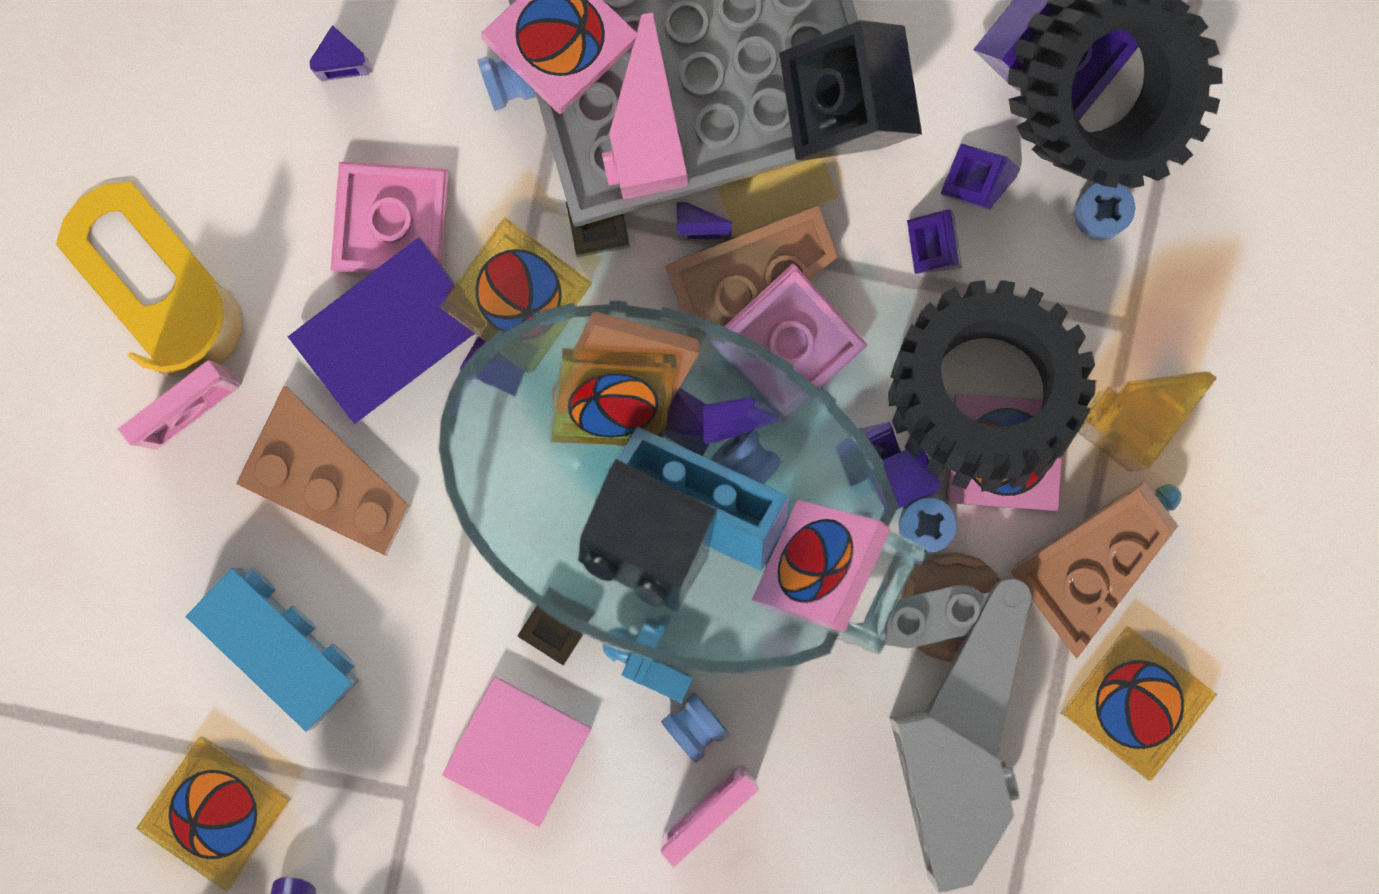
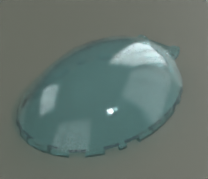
M610 301V304L589 306H574V303L532 313V318L505 332L501 330L474 352L460 371L450 389L441 417L439 455L445 489L463 530L481 556L499 576L525 599L571 629L605 645L651 661L692 670L749 673L788 668L830 654L837 637L872 653L881 654L886 643L882 634L914 565H922L927 554V550L922 546L891 531L882 550L894 555L862 625L859 626L850 621L845 632L762 608L752 601V597L775 547L762 571L709 548L708 558L677 612L664 605L662 607H655L645 603L636 596L633 589L615 580L609 582L600 580L590 574L582 563L578 562L580 536L607 473L615 458H619L633 435L607 438L589 434L574 424L569 416L568 407L553 403L552 389L593 311L698 339L700 353L680 388L702 402L710 404L754 397L779 412L778 422L757 428L755 431L759 434V444L766 451H774L781 459L779 468L764 485L789 496L787 521L797 500L879 520L889 527L897 511L898 503L884 470L883 460L862 428L858 429L837 406L836 399L823 387L819 389L795 371L793 364L751 339L699 316L666 307L658 310L627 305V301ZM648 427L643 428L648 432H651L661 438H664L672 443L677 444L676 442L659 433L655 429ZM729 439L711 443L703 457L711 460L718 449Z

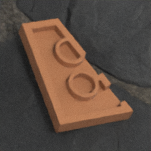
M819 205L806 208L664 264L692 338L699 340V357L704 368L723 351L712 337L792 263L810 281L838 257Z
M283 386L236 484L378 553L387 555L410 505L364 460L357 456L326 423L320 420L287 386Z
M1143 481L1018 562L1010 572L1017 580L1022 581L1028 586L1032 601L1077 659L1168 541L1178 525L1146 482Z

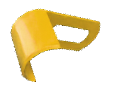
M131 181L104 184L79 198L63 218L56 246L152 359L129 352L127 356L142 368L184 379L208 360L222 365L236 349L242 332L241 308L233 293L221 287ZM121 211L176 276L173 289L166 298L155 304L142 305L87 240L91 226L101 216L109 212Z

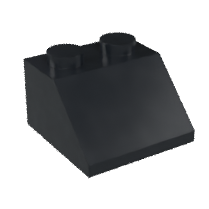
M859 20L779 52L796 160L804 161L877 150L922 135L904 25Z
M615 458L580 536L578 562L582 563L590 574L600 580L608 582L615 580L633 589L636 596L645 603L655 607H662L664 605L677 612L708 558L717 509Z

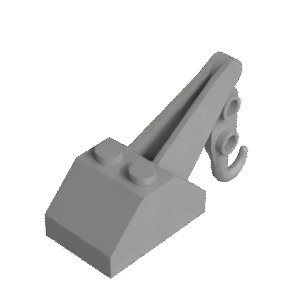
M1017 579L1000 580L988 593H980L975 588L967 585H954L900 598L893 601L868 621L856 624L849 623L845 632L827 627V630L837 640L849 645L877 643L901 648H914L966 635L925 711L919 710L890 717L927 876L938 893L973 885L1014 817L1011 801L1020 799L1012 767H1007L1004 761L1001 762L997 758L1028 611L1032 602L1028 586Z

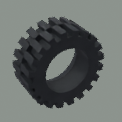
M1048 0L1047 4L1053 11V14L1048 17L1035 13L1026 25L1035 31L1036 34L1031 42L1018 39L1013 53L1024 57L1022 69L1009 68L1007 84L1020 88L1021 96L1008 99L1010 111L1014 115L1027 119L1016 126L1022 139L1036 144L1031 150L1041 159L1053 163V166L1112 188H1117L1118 183L1129 188L1144 186V176L1159 181L1170 175L1166 164L1168 160L1184 165L1193 156V153L1185 145L1191 138L1204 142L1210 128L1200 124L1205 111L1217 114L1221 100L1209 96L1210 85L1223 84L1222 68L1209 65L1208 59L1219 55L1220 52L1216 40L1200 36L1209 28L1203 18L1199 15L1188 13L1191 6L1182 0ZM1126 30L1136 41L1143 57L1144 78L1141 92L1134 106L1123 119L1109 128L1088 132L1078 121L1072 106L1071 92L1075 72L1083 55L1096 40L1108 33Z
M985 280L969 283L962 298L957 288L954 287L942 293L937 307L929 302L920 311L915 325H910L890 376L893 381L888 391L889 406H897L892 423L897 434L908 431L910 434L904 448L913 459L924 450L931 457L925 470L938 478L943 468L946 467L956 472L952 485L964 489L968 487L973 477L982 479L981 491H997L1005 479L1009 480L1010 487L1013 489L1025 485L1033 472L1039 478L1049 471L1057 458L1060 459L1085 423L1091 410L1087 406L1095 395L1096 380L1087 379L1095 367L1092 351L1078 353L1086 338L1079 324L1067 331L1062 325L1069 313L1057 302L1048 312L1038 305L1044 293L1032 287L1029 288L1025 298L1014 296L1015 282L1000 280L995 292L987 293ZM974 339H997L1014 345L1031 359L1040 374L1043 384V404L1041 410L1032 418L1022 423L1006 427L989 426L970 419L953 404L946 393L941 371L943 358L956 346Z

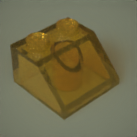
M1209 371L1132 381L1112 389L1107 386L1103 391L1098 390L1087 407L1091 410L1078 434L1129 472L1149 469L1217 377Z

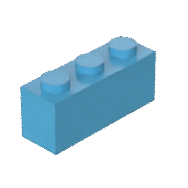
M637 427L617 460L717 509L710 548L762 571L786 526L789 496Z
M252 567L246 572L243 568H231L185 617L305 732L314 729L360 681L351 672L356 666L355 663L333 643L326 649L311 634L316 629V626L299 609L293 605L288 610L284 609L271 596L276 591V588L258 570Z

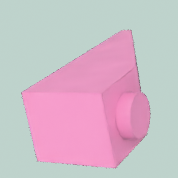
M653 12L641 15L609 133L613 151L602 153L608 185L620 184L623 200L688 186L687 172Z

